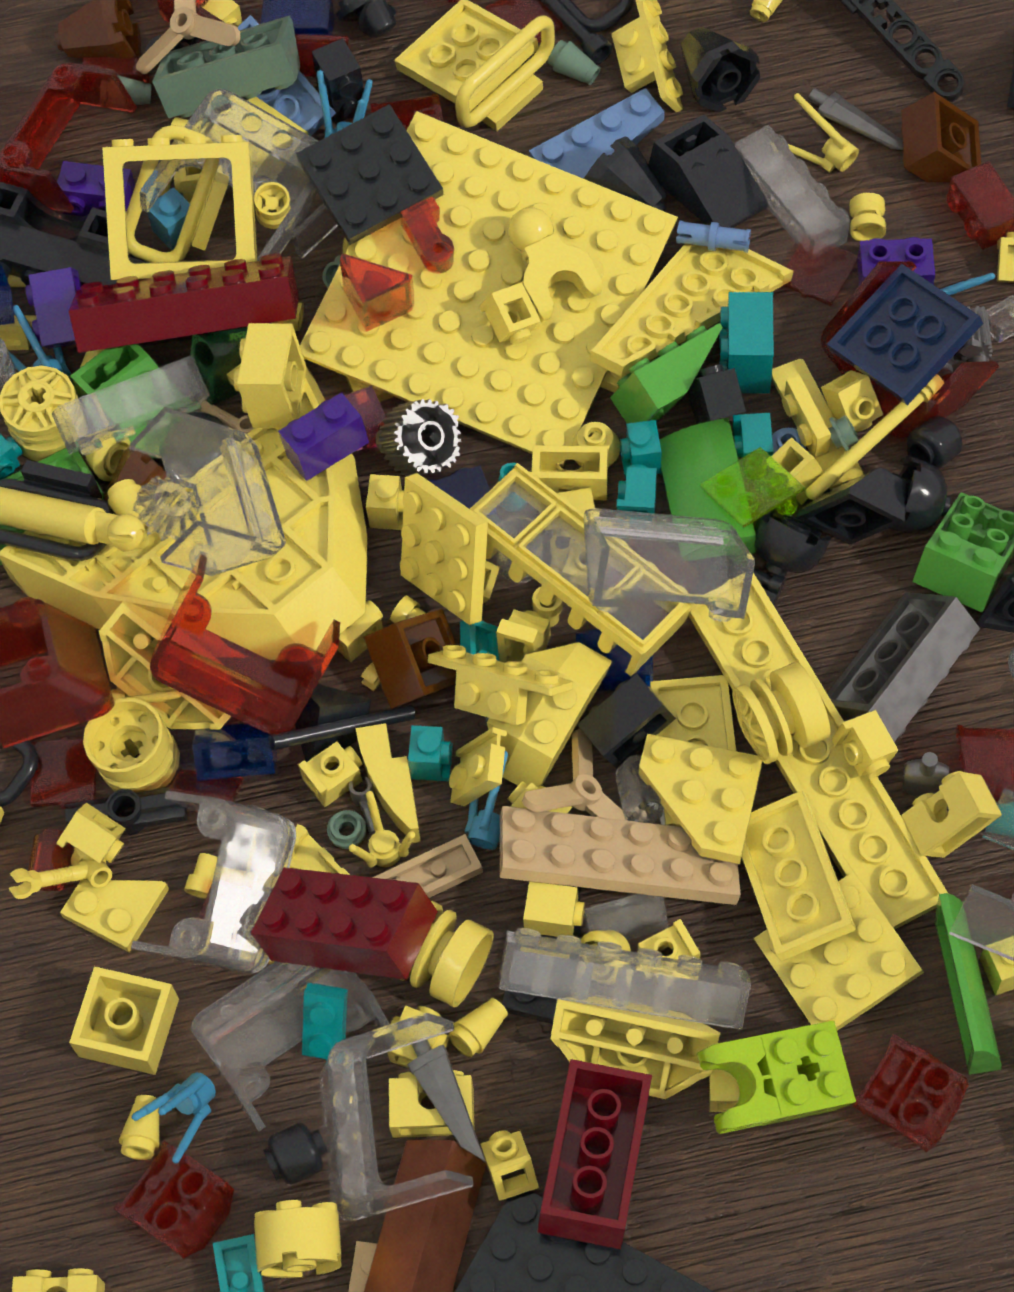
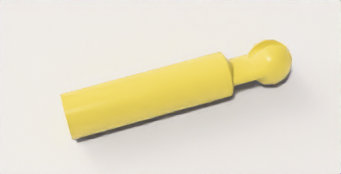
M0 487V525L91 545L104 543L113 545L123 552L137 549L145 539L144 525L134 515L106 513L104 509L95 506Z

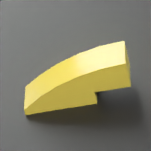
M386 723L355 728L364 768L383 809L405 836L410 831L415 833L412 843L421 842L407 756L392 758Z

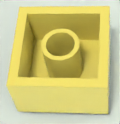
M249 323L246 338H242L240 341L241 365L240 369H235L234 388L235 391H239L241 394L243 412L248 413L253 428H284L291 421L298 419L307 372L293 324Z
M94 966L69 1043L78 1057L156 1075L179 998L172 984Z

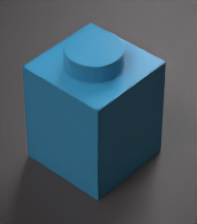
M174 187L146 206L152 231L171 250L176 246L190 203Z

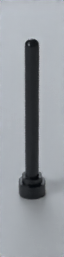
M540 0L582 43V52L596 65L601 64L609 57L612 52V45L603 35L591 34L559 0Z

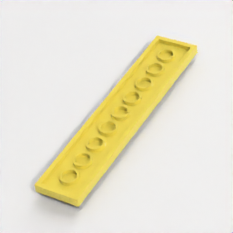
M752 572L695 600L688 616L732 690L745 684L750 688L751 681L756 678L763 680L771 690L770 672L793 662H798L802 665L813 680L828 715L830 736L808 747H801L791 735L792 754L782 756L779 753L778 760L775 763L793 793L802 790L807 797L824 845L842 876L845 877L853 871L856 873L894 930L937 908L939 894L948 893L927 857L921 856L902 816L879 778H869L868 775L860 777L855 767L846 760L842 744L834 746L831 739L844 721L755 574Z

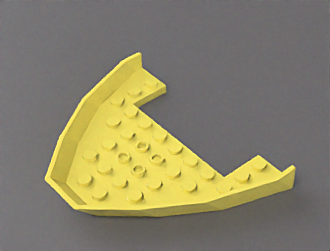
M241 363L227 373L228 380L233 386L235 369H240ZM308 368L298 419L325 401ZM254 428L149 511L153 528L145 535L144 541L137 549L123 552L113 545L107 544L92 559L71 561L6 546L0 550V561L10 579L30 599L99 630L119 605L126 601L163 616L214 658L308 661L363 616L366 610L368 536L355 458L351 453L306 481L287 458L278 432L282 428ZM31 531L22 533L73 546L86 545V543Z

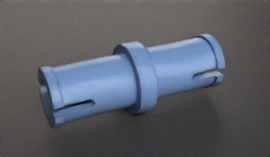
M680 220L677 229L679 235L676 237V243L707 246L709 251H716V248L748 253L751 229L721 227L718 222H711V225Z

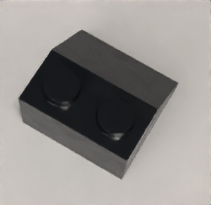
M880 467L872 469L864 475L851 481H846L842 485L825 492L798 510L796 518L852 545L905 521L906 481L892 474L887 469Z

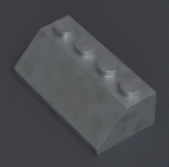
M905 592L827 694L844 722L876 710L895 742L905 732L906 726L917 711L926 704L928 697L939 682L948 675L949 669L961 653L969 647L971 640L980 628L957 597Z

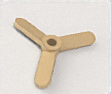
M174 0L175 11L170 18V28L139 58L136 69L142 74L150 72L182 38L192 39L197 37L225 46H236L240 41V31L235 25L198 15L196 13V0Z
M581 728L572 733L573 781L570 784L527 791L522 799L523 805L535 812L573 806L578 810L587 811L593 817L634 821L602 792L601 785L593 777L592 742Z

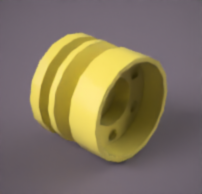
M42 365L28 367L14 374L4 384L0 394V412L8 427L10 436L21 448L22 455L32 461L39 462L73 444L77 449L80 447L87 432L86 417L79 403L76 390L66 374L56 368Z
M793 662L770 672L771 690L760 678L752 680L750 688L746 684L733 688L732 696L739 725L745 738L765 764L778 760L779 753L782 756L792 754L791 735L801 747H808L830 736V723L821 696L805 668L798 662Z
M136 698L116 699L98 709L91 716L85 727L83 745L87 757L114 792L120 789H129L135 793L165 788L173 780L179 768L180 752L174 737L166 727L161 716L149 703Z
M431 901L438 912L407 979L410 977L411 986L420 988L432 976L429 989L430 995L452 1007H458L473 988L486 963L492 947L494 934L492 930L472 920H465L454 932L457 920L456 912L446 910L443 913L442 905Z

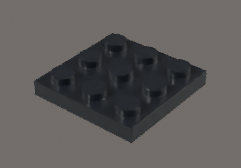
M390 104L296 153L297 161L349 245L444 195L443 187Z

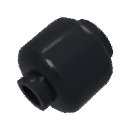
M936 415L927 418L913 428L907 437L908 456L921 459L936 466L938 469L953 460L962 449V437L958 427L952 421L942 416Z
M301 1122L269 1136L268 1148L263 1150L276 1181L282 1178L284 1182L290 1185L319 1173L323 1168L321 1155L328 1152L319 1130L310 1132L308 1127Z

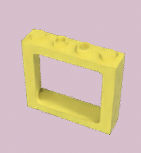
M242 135L220 136L221 143H206V136L184 137V144L170 145V138H148V146H134L133 139L111 140L112 147H102L111 280H118L128 276H137L138 279L153 278V274L166 270H172L174 274L186 273L189 268L198 265H209L210 269L224 267V263L235 259H245L246 263L257 261L251 142H242ZM229 159L232 164L236 257L231 260L131 263L128 258L123 179L124 164L129 161Z

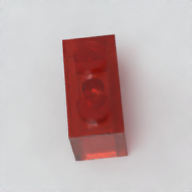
M989 161L951 177L949 193L947 194L948 205L954 213L958 212L964 222L968 236L972 240L975 239L982 250L996 245L1001 237H1006L1007 232H1014V197Z

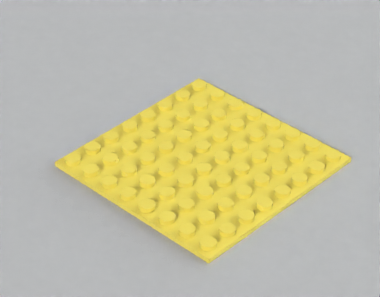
M416 111L407 132L443 187L444 195L349 245L300 344L303 358L406 402L431 399L432 402L438 401L439 405L448 404V409H454L453 415L459 416L457 419L459 424L530 454H533V445L572 446L574 436L582 427L608 371L590 361L591 350L646 289L678 217ZM534 207L543 210L551 218L554 227L553 234L557 232L563 243L579 247L589 254L601 278L602 293L593 298H586L573 283L567 281L555 282L548 288L554 303L552 317L544 322H540L531 331L532 336L526 341L512 345L509 339L500 343L486 313H482L479 306L492 292L521 282L523 283L526 270L525 263L522 260L523 252L511 243L508 235V224L512 216L520 209ZM436 229H440L442 234L452 240L454 245V262L453 253L449 248L441 244L436 235ZM566 460L561 461L560 466L563 467Z

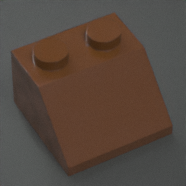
M935 92L901 110L903 163L905 169L926 182H978L982 179L979 122Z
M443 608L394 623L363 637L391 709L456 685V670L428 663V654L442 651L443 646L457 645Z

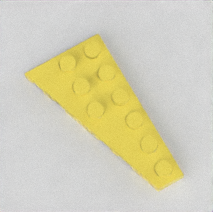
M684 244L591 350L590 361L622 377L629 373V369L645 358H648L649 361L658 356L657 353L667 345L675 341L679 345L686 341V336L697 328L704 325L707 329L720 321L721 306H728L729 292H773L791 281L793 270L750 249L748 253L716 248V251H709L707 246Z

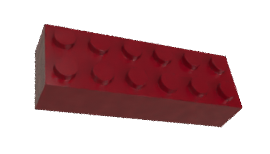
M273 253L262 256L260 261L246 263L245 259H235L224 263V267L210 269L209 265H198L189 268L188 272L174 274V271L166 270L153 274V278L138 280L137 276H128L118 279L116 281L117 284L103 286L102 282L87 283L77 290L69 308L78 353L246 327L249 323H271L296 319L299 295L291 256L282 257L280 253Z

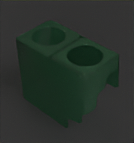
M248 326L192 336L186 387L211 405L226 400L238 393V391H235L234 386L230 384L227 373L241 363L240 341L242 338H246Z

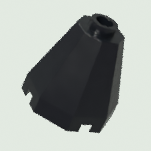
M702 26L688 32L681 42L682 56L693 98L703 107L721 112L727 109L723 104L734 100L735 105L745 101L760 80V71L756 66V63L759 64V56L753 49Z
M627 136L615 140L610 146L615 150L612 155L603 153L583 178L665 212L667 208L664 205L667 197L665 191L638 146Z

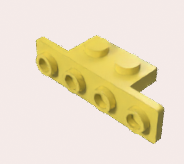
M636 0L640 17L611 33L624 86L633 93L656 80L661 99L675 112L683 110L680 98L683 95V90L674 75L673 69L676 68L674 58L667 49L666 42L669 40L666 29L660 22L661 7L657 0Z
M797 359L773 368L771 379L782 398L786 414L792 417L797 427L803 446H807L811 455L825 472L847 451L843 446L837 448L833 443L828 428L832 427L829 418H834L805 361ZM857 462L829 489L836 488L846 481H851L863 475L859 463Z
M446 645L443 646L442 651L428 654V663L456 670L454 708L512 725H519L526 721L528 690L547 696L572 690L573 681L560 678L559 673L556 671L527 669L526 663L517 661L504 663L497 661L496 656L493 654L467 653L466 648L463 646Z

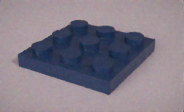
M901 263L827 345L834 354L862 374L869 376V379L908 406L984 323L978 314Z

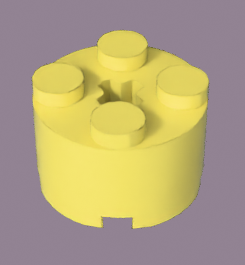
M285 1200L276 1203V1211L266 1210L255 1213L257 1271H261L262 1276L298 1278L303 1277V1272L315 1268L316 1275L335 1271L342 1266L339 1214L336 1203L323 1202L314 1204L312 1207H302L299 1200Z

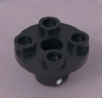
M341 0L338 2L340 10L336 13L338 19L341 21L357 14L359 29L363 33L368 34L370 38H378L387 34L397 23L395 18L396 10L392 5L387 4L386 0Z

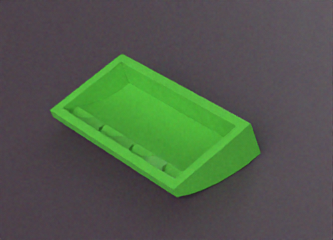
M729 418L696 424L660 439L661 472L681 564L755 553L756 534Z
M949 893L939 894L935 925L968 1074L1001 1070L1002 1064L966 907L954 895Z

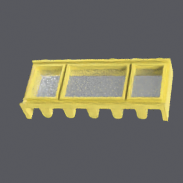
M517 463L513 470L470 508V510L488 521L486 559L492 558L499 550L512 561L508 574L514 582L519 583L529 574L542 584L538 599L543 605L549 606L558 597L572 608L568 617V623L572 628L578 630L589 621L602 633L597 644L601 651L609 653L618 644L632 655L625 671L628 675L632 676L686 622L695 601L682 588L675 586L658 573L654 566L640 559L623 542L613 538L599 527L595 520L586 517L572 506L564 496L554 492L540 481L536 474L527 471L520 464Z

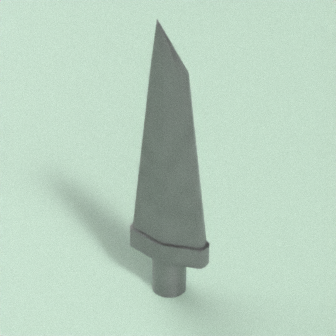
M816 88L811 91L808 100L819 106L817 112L821 116L827 117L890 149L903 150V140L842 98L843 96L836 92L828 96Z
M424 1033L415 1035L410 1039V1043L417 1058L407 1064L411 1073L420 1083L460 1147L485 1161L445 1046L440 1045L432 1049Z

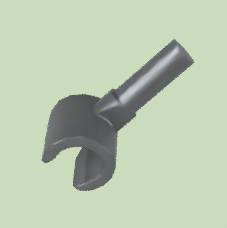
M365 777L367 789L363 792H356L352 781H350L349 791L352 801L357 806H360L361 811H363L369 834H374L375 830L366 798L368 791H372L374 794L372 782L368 777Z

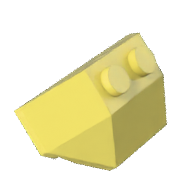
M123 601L99 630L109 679L127 695L133 697L161 692H180V698L149 703L159 713L169 729L210 728V730H220L245 700L224 666L161 615Z
M580 642L527 654L521 661L526 663L527 669L552 670L558 672L560 678L573 681L572 690L553 696L528 690L525 723L512 725L491 718L487 721L488 729L494 727L507 731L506 737L500 741V746L505 747V751L508 752L503 778L517 786L522 781L528 786L531 782L537 787L543 785L613 663L612 660Z
M606 995L558 997L550 1039L557 1047L559 1046L569 1062L570 1059L652 1075L649 1096L667 1099L697 1081L712 1075L713 1070L707 1071L700 1067L697 1053L711 1045L718 1044L720 1032L684 1012Z

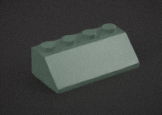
M291 16L240 30V41L236 46H225L206 40L170 51L161 60L152 81L168 118L179 115L182 118L190 117L202 108L209 106L220 108L236 98L251 99L261 94L263 90L274 87L277 90H281L291 86L296 81L301 67Z

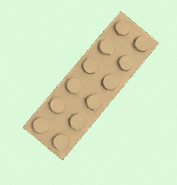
M502 806L500 813V878L737 905L741 895L738 864L700 856L692 846L691 838L682 827L551 811L535 812L526 808Z

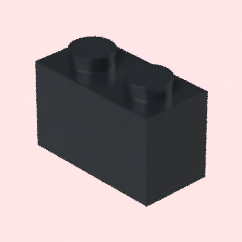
M342 38L311 51L317 86V71L322 70L329 105L336 112L332 116L336 123L354 118L358 101L361 99L364 91L361 67Z
M719 364L699 370L688 390L696 424L746 412L735 368L724 371L723 365Z
M636 673L631 679L620 683L615 692L603 703L591 708L578 725L599 752L618 769L645 745L647 734L657 735L676 718Z

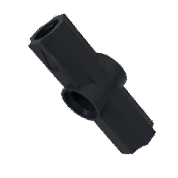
M173 786L137 793L129 789H120L106 798L66 804V824H69L76 811L85 803H88L126 828L123 835H135L145 827L187 821L188 812L184 789L180 786H176L178 788L176 789ZM125 808H135L130 816H118Z

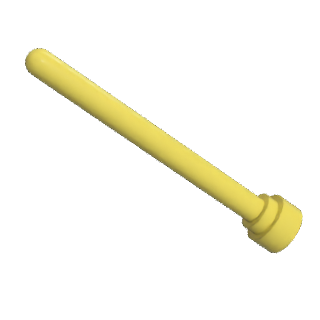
M936 374L908 406L901 401L806 489V496L811 500L821 496L923 401L928 403L930 400L935 401L947 390L942 378Z

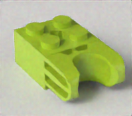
M835 1021L718 1043L697 1053L700 1067L703 1070H724L730 1073L739 1085L740 1096L738 1103L726 1112L714 1116L716 1131L719 1134L831 1112L856 1102Z

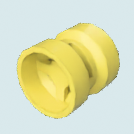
M268 182L261 185L256 190L254 196L256 218L266 228H281L286 225L291 215L289 192L279 183Z
M861 193L854 196L849 203L850 215L853 218L850 223L852 238L857 241L883 238L886 233V222L882 217L885 213L884 198L875 193Z

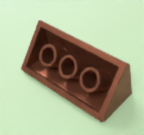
M453 1140L406 1141L364 1292L453 1291L486 1163L461 1148Z

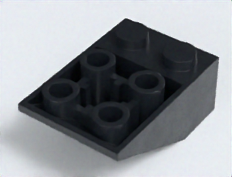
M704 114L654 142L649 166L660 185L705 225H711V222H718L721 227L734 228L768 208L769 203L729 135Z

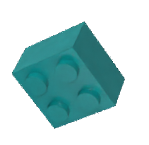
M729 292L728 306H721L720 324L723 328L719 333V364L723 365L724 371L735 368L741 393L770 394L774 357L773 292Z

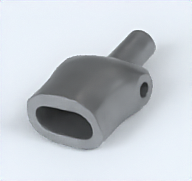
M927 752L923 755L922 759H915L905 763L902 787L907 794L915 797L926 793L935 794L940 790L939 786L942 785V779L949 774V767L939 762L936 754Z

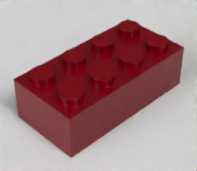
M284 867L250 934L271 961L406 980L438 911L420 884L416 882Z
M570 1059L537 1233L621 1249L652 1075Z

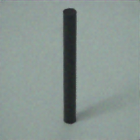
M412 705L273 734L269 735V746L271 750H278L356 733L355 728L384 723L388 726L415 719V710Z

